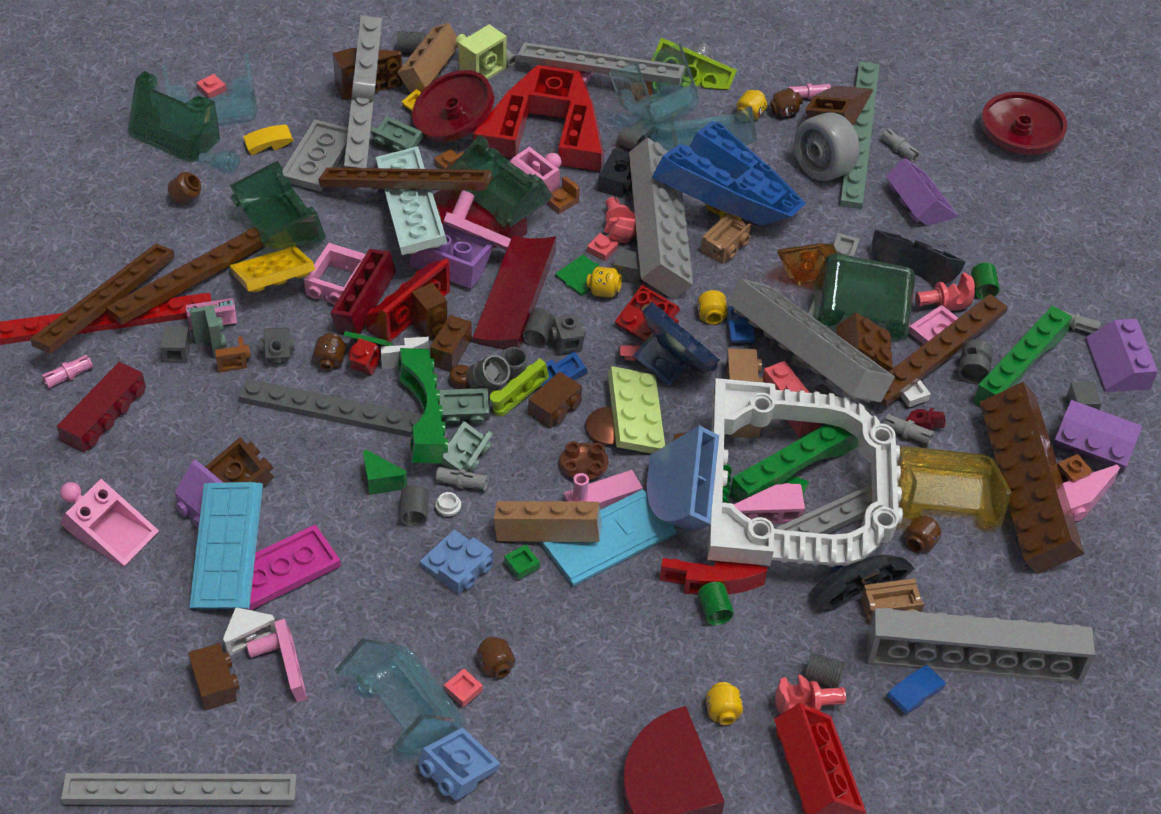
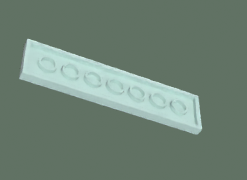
M418 146L376 157L378 168L425 169ZM384 188L402 255L414 254L428 248H437L447 243L431 189L393 190Z

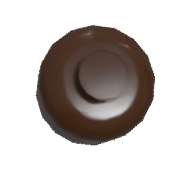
M457 365L450 370L449 381L454 389L470 388L467 381L468 366Z

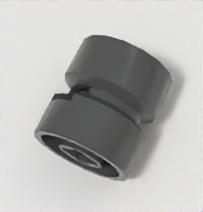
M977 339L967 341L963 345L958 374L964 382L980 384L990 373L993 349L989 343Z
M495 354L474 363L467 371V381L472 389L488 388V391L503 385L510 377L509 364L503 357Z

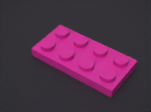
M316 524L255 553L250 608L246 610L259 607L341 566L340 559Z

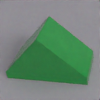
M366 449L364 450L363 462L369 495L398 491L407 486V471Z

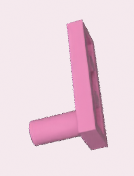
M462 190L453 213L447 212L443 224L492 242L494 246L507 251L511 241L510 238L465 220L474 195Z
M633 470L590 484L589 477L584 473H579L574 476L573 489L564 492L563 498L565 501L599 502L601 508L618 502L643 488Z
M285 619L275 621L276 633L246 642L249 655L253 658L281 648L291 691L297 702L307 700L308 697L291 631Z

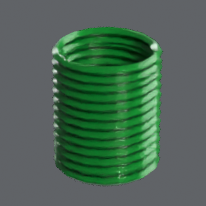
M985 262L974 266L971 270V275L975 283V295L980 299H984L989 294L994 297L997 296L1000 287L996 267L991 263Z
M710 582L700 588L698 597L706 621L711 625H721L731 620L734 616V610L725 585L721 582Z

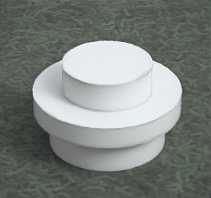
M445 492L436 500V510L443 516H454L461 509L460 499L452 492Z

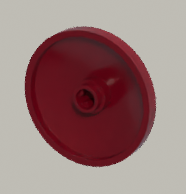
M459 70L447 73L431 82L419 94L412 110L414 125L417 130L422 131L423 137L431 141L448 142L460 139L482 125L491 113L495 100L493 88L487 78L476 71Z
M1008 92L997 95L986 103L981 116V127L985 135L999 147L1014 153L1037 155L1052 151L1063 142L1067 131V120L1060 108L1044 97L1026 92Z

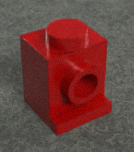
M359 338L349 352L350 367L369 375L374 374L381 359V352L376 344Z

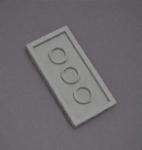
M314 119L282 170L280 181L322 192L324 187H320L318 179L326 167H337L346 152L348 127Z

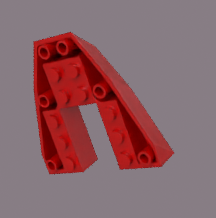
M542 65L535 66L504 95L487 119L473 133L474 152L513 158L518 153L529 113L566 118L558 154L561 158L562 166L601 171L605 157L594 103L582 74L575 70Z

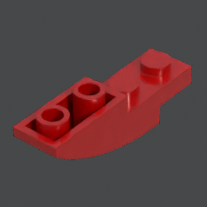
M663 558L659 581L685 585L684 594L698 595V591L705 584L721 582L725 585L729 595L764 586L768 567L758 564L715 561V566H709L704 563H691L679 559Z

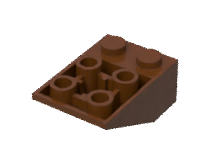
M357 48L333 52L335 85L343 100L352 98ZM379 50L375 92L403 85V81L398 74L402 67L401 51Z
M833 86L813 96L805 109L807 118L832 112L842 115L853 126L871 96L873 89Z

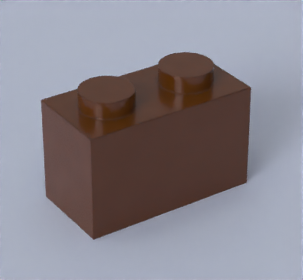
M430 283L412 291L413 324L424 337H428V340L436 338L448 318L446 298L433 283Z
M449 315L430 346V359H434V367L450 372L454 366H457L472 341L471 321Z
M559 371L528 399V415L551 429L556 423H561L568 412L579 407L582 402V385Z
M220 643L188 652L190 665L204 710H210L237 701L235 691L239 690L240 687L236 674L230 675L229 668L233 667L229 652L223 653Z

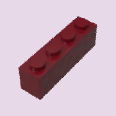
M369 249L330 312L337 333L344 334L347 331L360 334L366 324V315L371 309L376 307L396 273L390 251Z
M119 361L57 425L60 441L83 453L91 446H94L98 442L99 437L114 425L115 420L122 413L127 412L131 403L137 397L143 395L146 389L143 372Z

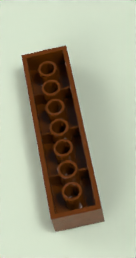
M1021 382L981 401L982 413L1024 561L1039 574L1085 554L1036 395L1024 382Z

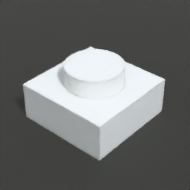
M920 380L900 395V397L908 407L928 401L931 394Z

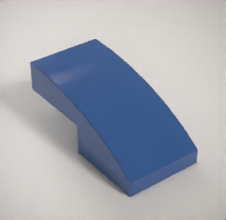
M727 306L728 315L726 323L730 342H754V329L748 323L749 319L734 312L735 308L732 306Z
M575 351L557 363H554L551 359L546 362L549 379L541 387L559 371L575 380L588 373V370Z
M926 665L898 683L886 696L907 714L922 706L926 698L943 690L946 682Z

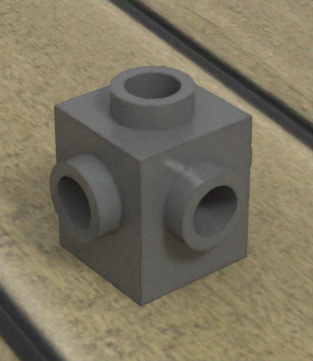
M577 314L554 317L553 327H550L549 332L551 341H555L559 354L582 351L585 327L583 323H580Z
M289 327L264 329V338L260 339L261 353H265V358H271V362H285L286 357L291 356V351H295V339L290 337ZM275 341H279L281 343L280 349L275 348Z

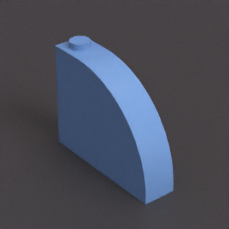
M699 425L650 455L647 497L652 512L659 519L687 531L702 529L710 525L719 443L718 434Z

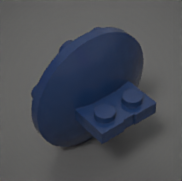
M652 301L649 305L645 304L641 308L644 320L652 334L633 356L648 369L653 370V373L670 386L688 364L712 372L718 368L717 363L720 359Z

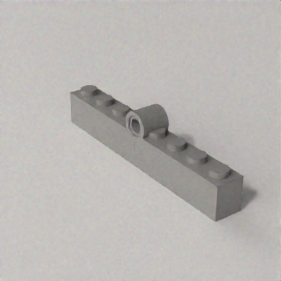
M363 15L360 17L344 168L367 167L382 18Z

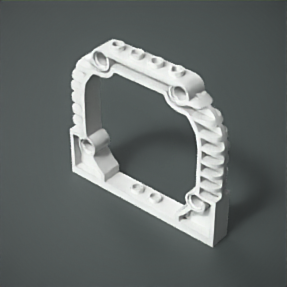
M716 378L712 402V432L719 435L711 523L708 525L707 560L769 566L771 560L781 561L782 563H787V561L796 562L797 564L810 563L815 566L819 564L828 565V567L848 566L864 560L878 548L880 543L888 542L893 538L897 524L902 521L903 512L902 508H898L902 489L897 487V481L900 480L901 467L897 466L896 462L899 459L900 446L896 445V436L892 427L880 424L875 415L872 417L862 404L858 403L857 405L845 396L842 398L835 396L833 393H828V395L820 394L819 392L805 393L803 390L792 392L790 389H784V391L775 390V384ZM771 419L826 423L842 427L858 438L860 454L864 459L871 462L872 504L866 509L861 528L847 534L833 535L774 529L773 524L766 518L756 517L751 520L733 504L722 503L723 486L727 485L728 471L723 470V465H727L728 450H724V434L732 435L747 424L765 427L771 422Z

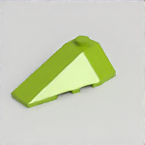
M664 38L660 39L651 60L684 65L685 73L680 83L683 86H703L704 88L729 90L737 72L734 68ZM659 82V83L664 84V85H671V84H668V83Z

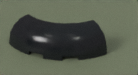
M874 231L872 252L874 258L879 263L900 267L922 275L936 283L944 282V284L954 280L961 273L965 265L964 260L946 251L941 252L934 249L929 244L917 240L913 242L902 238L901 235L890 232Z
M886 554L867 557L862 561L843 566L825 577L813 587V596L820 607L833 611L848 599L859 594L861 591L860 587L870 583L876 584L903 580L915 568L905 558Z

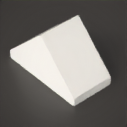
M236 607L223 637L225 652H229L231 656L247 648L246 642L276 633L273 615Z

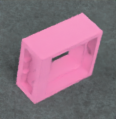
M328 243L314 264L315 271L309 272V275L304 279L306 295L335 305L366 254ZM329 265L353 272L344 287L320 280Z

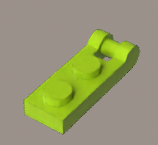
M539 358L519 376L512 379L501 391L497 390L490 394L495 415L500 417L506 415L549 379L547 365L543 360Z

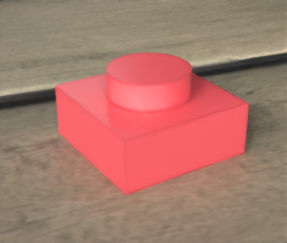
M215 74L196 82L197 89L208 99L227 91L226 84Z
M599 233L588 244L587 252L606 261L618 249V242Z
M620 345L619 355L624 356V360H638L633 355L641 345Z
M462 669L444 685V691L464 707L483 691V685L465 669Z

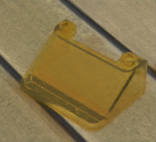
M900 447L898 466L901 467L899 487L902 489L900 508H902L903 517L913 520L922 515L923 509L976 515L978 525L985 528L1002 526L1011 490L996 462L991 457L982 454L929 448Z

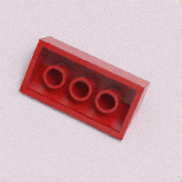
M445 258L429 263L422 270H418L411 279L401 284L399 289L388 295L377 307L371 309L366 315L367 331L379 339L391 342L413 324L412 291L433 283L444 297L450 293L449 260Z
M801 703L796 704L774 719L777 727L776 733L786 753L785 760L791 768L794 786L799 791L803 812L805 814L867 813L832 717Z

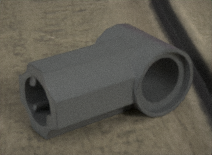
M649 115L641 117L630 128H622L617 138L618 145L633 150L657 129V123Z

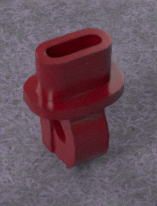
M930 408L929 411L915 409L911 411L906 419L907 422L909 420L914 421L915 425L932 431L935 428L946 427L945 412L935 411L934 408Z

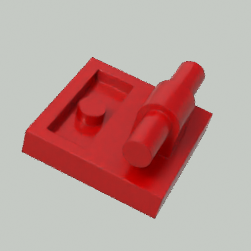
M641 285L614 322L622 329L645 342L652 334L641 312V308L645 304L649 305L652 301L678 324L679 320L675 316L680 309L674 303Z

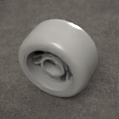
M829 112L811 117L798 127L794 137L796 159L802 170L815 180L829 181L846 175L858 162L860 154L858 135L852 124L840 114Z

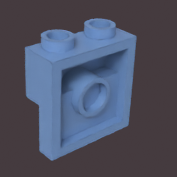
M454 529L419 562L422 569L459 595L465 588H471L476 578L482 572H488L494 560L493 550L474 537L471 540L467 539Z
M463 727L423 748L418 761L421 774L427 778L431 777L438 784L441 794L444 796L450 795L455 801L474 791L478 782L497 772L501 764Z

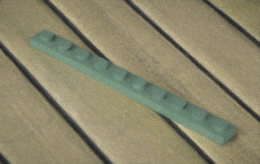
M859 61L856 87L872 88L873 92L853 125L859 139L860 154L856 166L844 175L840 206L862 209L880 64Z

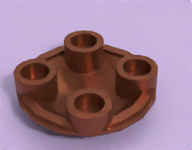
M612 407L596 409L588 416L586 430L592 442L606 445L616 444Z
M571 441L566 444L565 450L559 459L560 468L573 479L579 473L586 474L589 480L597 478L607 470L609 464L605 447L601 443L590 444Z

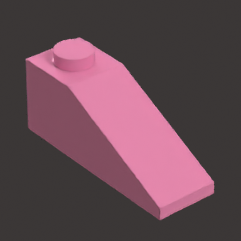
M1118 465L1091 473L1090 476L1075 483L1071 481L1063 483L1074 521H1080L1085 518L1111 487L1120 469Z
M785 483L774 485L733 504L751 520L756 517L768 519L772 524L787 523L804 515L805 511L801 484Z

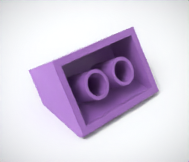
M906 158L886 175L891 182L889 187L896 194L899 193L901 196L899 201L907 209L910 208L911 212L909 214L917 223L921 221L928 226L954 219L958 216L927 173Z
M442 224L447 243L437 248H428L411 254L410 266L422 270L429 263L446 258L449 260L450 281L471 289L481 278L494 243Z
M1137 319L1114 320L1086 337L1085 340L1104 392L1151 389L1158 370Z
M1071 400L1055 438L1054 445L1109 466L1118 465L1120 467L1119 470L1125 471L1142 425Z
M195 459L191 462L175 491L177 501L175 506L182 516H188L192 519L193 524L199 530L204 484L223 482Z

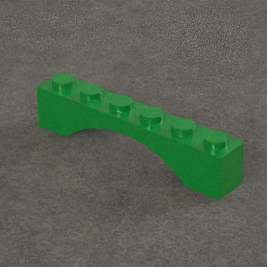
M1052 305L978 385L973 403L981 407V401L1017 385L1034 362L1046 351L1055 348L1066 336L1073 316Z
M400 348L397 365L399 382L405 385L417 397L424 413L421 419L412 427L409 444L412 463H442L443 454L448 452V438H444L445 422L441 421L443 408L442 405H438L440 391L436 389L437 374H433L434 359H430L429 349Z
M826 424L733 476L730 496L738 503L774 485H781L796 472L816 461L829 457H842L858 447V438L842 427Z

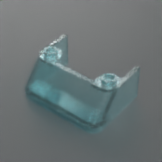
M681 43L652 53L656 62L685 66V73L680 85L653 81L652 85L656 93L649 95L638 62L609 72L619 104L625 110L652 124H658L699 103V94Z
M243 54L246 76L236 77L232 81V95L189 100L188 91L184 86L169 85L166 64H162L172 123L178 128L246 120L254 117L257 112V104L249 54Z
M752 106L746 107L733 115L674 122V116H669L654 126L655 136L659 144L668 152L679 144L689 147L696 133L712 121L723 124L726 130L730 131L746 146L757 141Z
M362 638L335 669V672L339 675L354 677L357 680L358 688L364 693L379 694L405 730L401 733L400 738L392 746L395 751L422 753L423 748L457 731L466 722L463 714L418 657L404 646Z

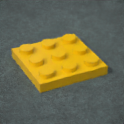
M294 245L230 265L231 274L248 292H259L264 290L265 286L271 284L281 285L286 283L287 279L293 277H306L309 275V272L315 271L313 261Z

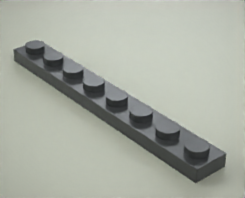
M246 379L238 396L240 403L411 437L412 427L423 416V414Z

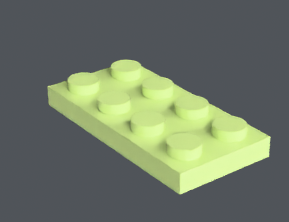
M611 366L608 371L616 447L653 454L665 446L656 375Z

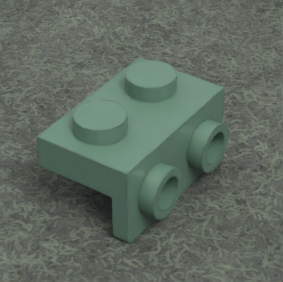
M389 116L384 118L378 129L374 127L370 129L374 137L373 140L378 145L389 146L394 152L416 147L423 138L422 131Z
M213 305L190 309L195 343L210 342L214 359H216L215 350L227 347L224 333L220 334V332L224 331L222 318L216 317Z
M488 388L439 390L440 405L443 408L441 421L445 420L447 424L460 423V420L481 423L485 419H489Z
M463 421L448 442V452L443 454L442 464L452 470L460 471L461 469H466V471L472 473L480 462L477 459L478 455H483L490 447L491 442L488 440L493 433L488 431L483 436Z

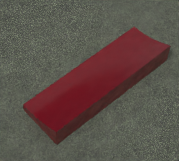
M512 236L473 335V343L503 350L510 347H521L523 331L531 312L536 307L556 253V236L546 238Z

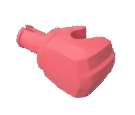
M608 198L605 202L608 211L605 215L606 226L604 232L609 233L608 238L614 241L628 243L637 235L635 213L630 211L627 206L620 205L618 198Z
M962 273L958 286L952 284L947 288L944 282H937L934 290L915 293L916 305L921 307L937 304V307L942 305L949 311L966 309L971 306L974 299V280L967 273Z
M798 675L799 684L791 685L786 677L781 678L775 694V705L780 714H783L798 703L820 711L822 705H845L846 702L844 687L820 689L816 681L809 682L802 675Z

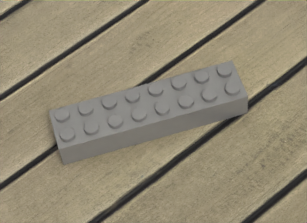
M647 137L629 152L640 275L643 281L670 298L675 299L693 286L683 192L651 178L662 156L668 151L658 142H654Z
M742 278L737 282L727 302L735 308L734 312L736 314L747 317L749 324L763 329V334L770 339L779 341L778 345L784 350L795 353L794 358L811 365V371L827 377L826 382L834 387H840L843 390L842 394L853 400L857 397L868 403L871 400L877 402L883 400L895 376L771 286Z
M875 608L867 636V660L870 665L915 669L928 665L932 670L1072 683H1083L1095 656L1092 627H1083L1076 624L1061 625L1052 622L1038 623L1026 620H1004L997 617L981 618L971 615L959 616L945 613H925L916 610L902 611L891 608Z

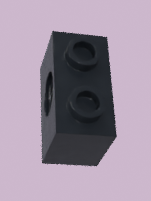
M613 148L599 174L598 191L623 198L625 192L630 191L632 187L629 152Z

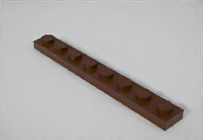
M326 167L318 180L320 187L482 191L487 189L493 177L491 170Z
M256 226L248 229L246 232L107 306V314L123 325L270 244V235Z
M154 244L30 338L32 347L50 354L107 311V306L125 297L174 259V250Z
M991 294L986 296L890 370L889 373L895 376L883 400L879 403L885 407L892 403L961 349L967 341L975 338L1007 312L1008 306Z

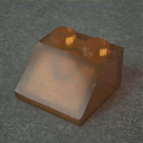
M817 243L783 248L777 251L793 285L836 280L842 262L834 244Z

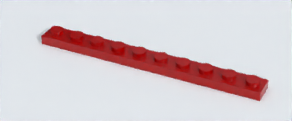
M202 293L170 298L123 325L110 317L107 311H105L77 334L188 319L186 305L212 301L211 294ZM63 313L0 321V345L31 341L30 338Z

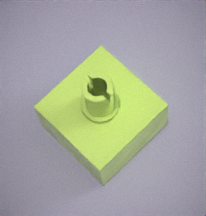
M490 24L469 37L460 34L455 40V45L459 47V70L476 71L484 75L487 80L506 68L507 36Z

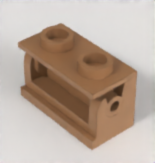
M727 213L703 235L701 252L722 264L729 258L732 259L741 246L748 244L751 237L749 234L751 224L745 225L744 222Z
M915 578L864 585L861 602L869 625H871L875 608L922 612L924 607Z

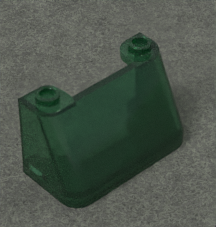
M143 71L135 79L128 122L129 135L136 140L186 162L200 160L220 141L215 101L203 96H195L187 103H184L154 90L158 84L156 76Z
M479 134L450 169L491 170L493 178L486 190L463 191L473 194V201L494 215V219L502 227L505 228L506 225L512 227L547 204L553 195L543 179L536 174L528 175L504 158L497 149L490 148L487 144L488 140Z
M278 161L230 185L233 193L230 196L236 208L240 206L260 233V240L265 247L269 246L271 249L315 244L326 239L318 213L313 206L306 207L293 190L290 180L284 177L283 168Z
M831 254L824 260L814 282L815 319L823 325L834 326L840 323L843 316L850 317L857 312L871 321L886 323V330L890 333L891 338L905 340L910 330L915 284L914 272L911 268L843 254Z

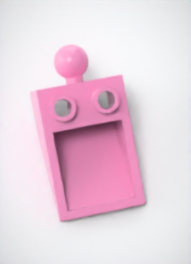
M528 147L512 158L486 190L523 214L545 199V196L560 188L558 168L561 165V158L556 153H549L544 158L531 147Z
M102 479L84 496L81 495L80 486L74 482L65 483L60 489V496L64 501L75 503L65 513L60 524L79 541L123 567L159 532L155 526ZM81 510H85L84 515H81Z

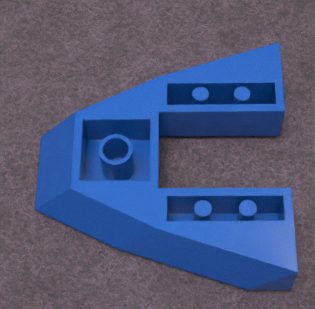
M714 121L696 133L689 147L679 144L663 155L651 177L714 208L760 226L792 217L806 204L769 165L730 131L726 130L723 124Z

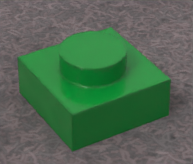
M527 545L504 555L505 564L518 580L540 568V561Z

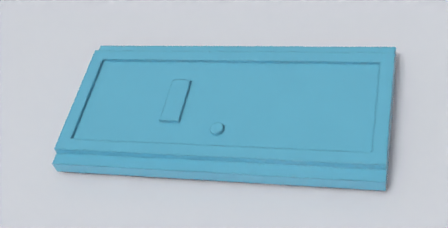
M262 483L204 484L189 608H250L263 489Z
M642 489L600 510L602 525L599 542H540V544L574 587L677 534L674 525L659 519L652 512L647 492Z

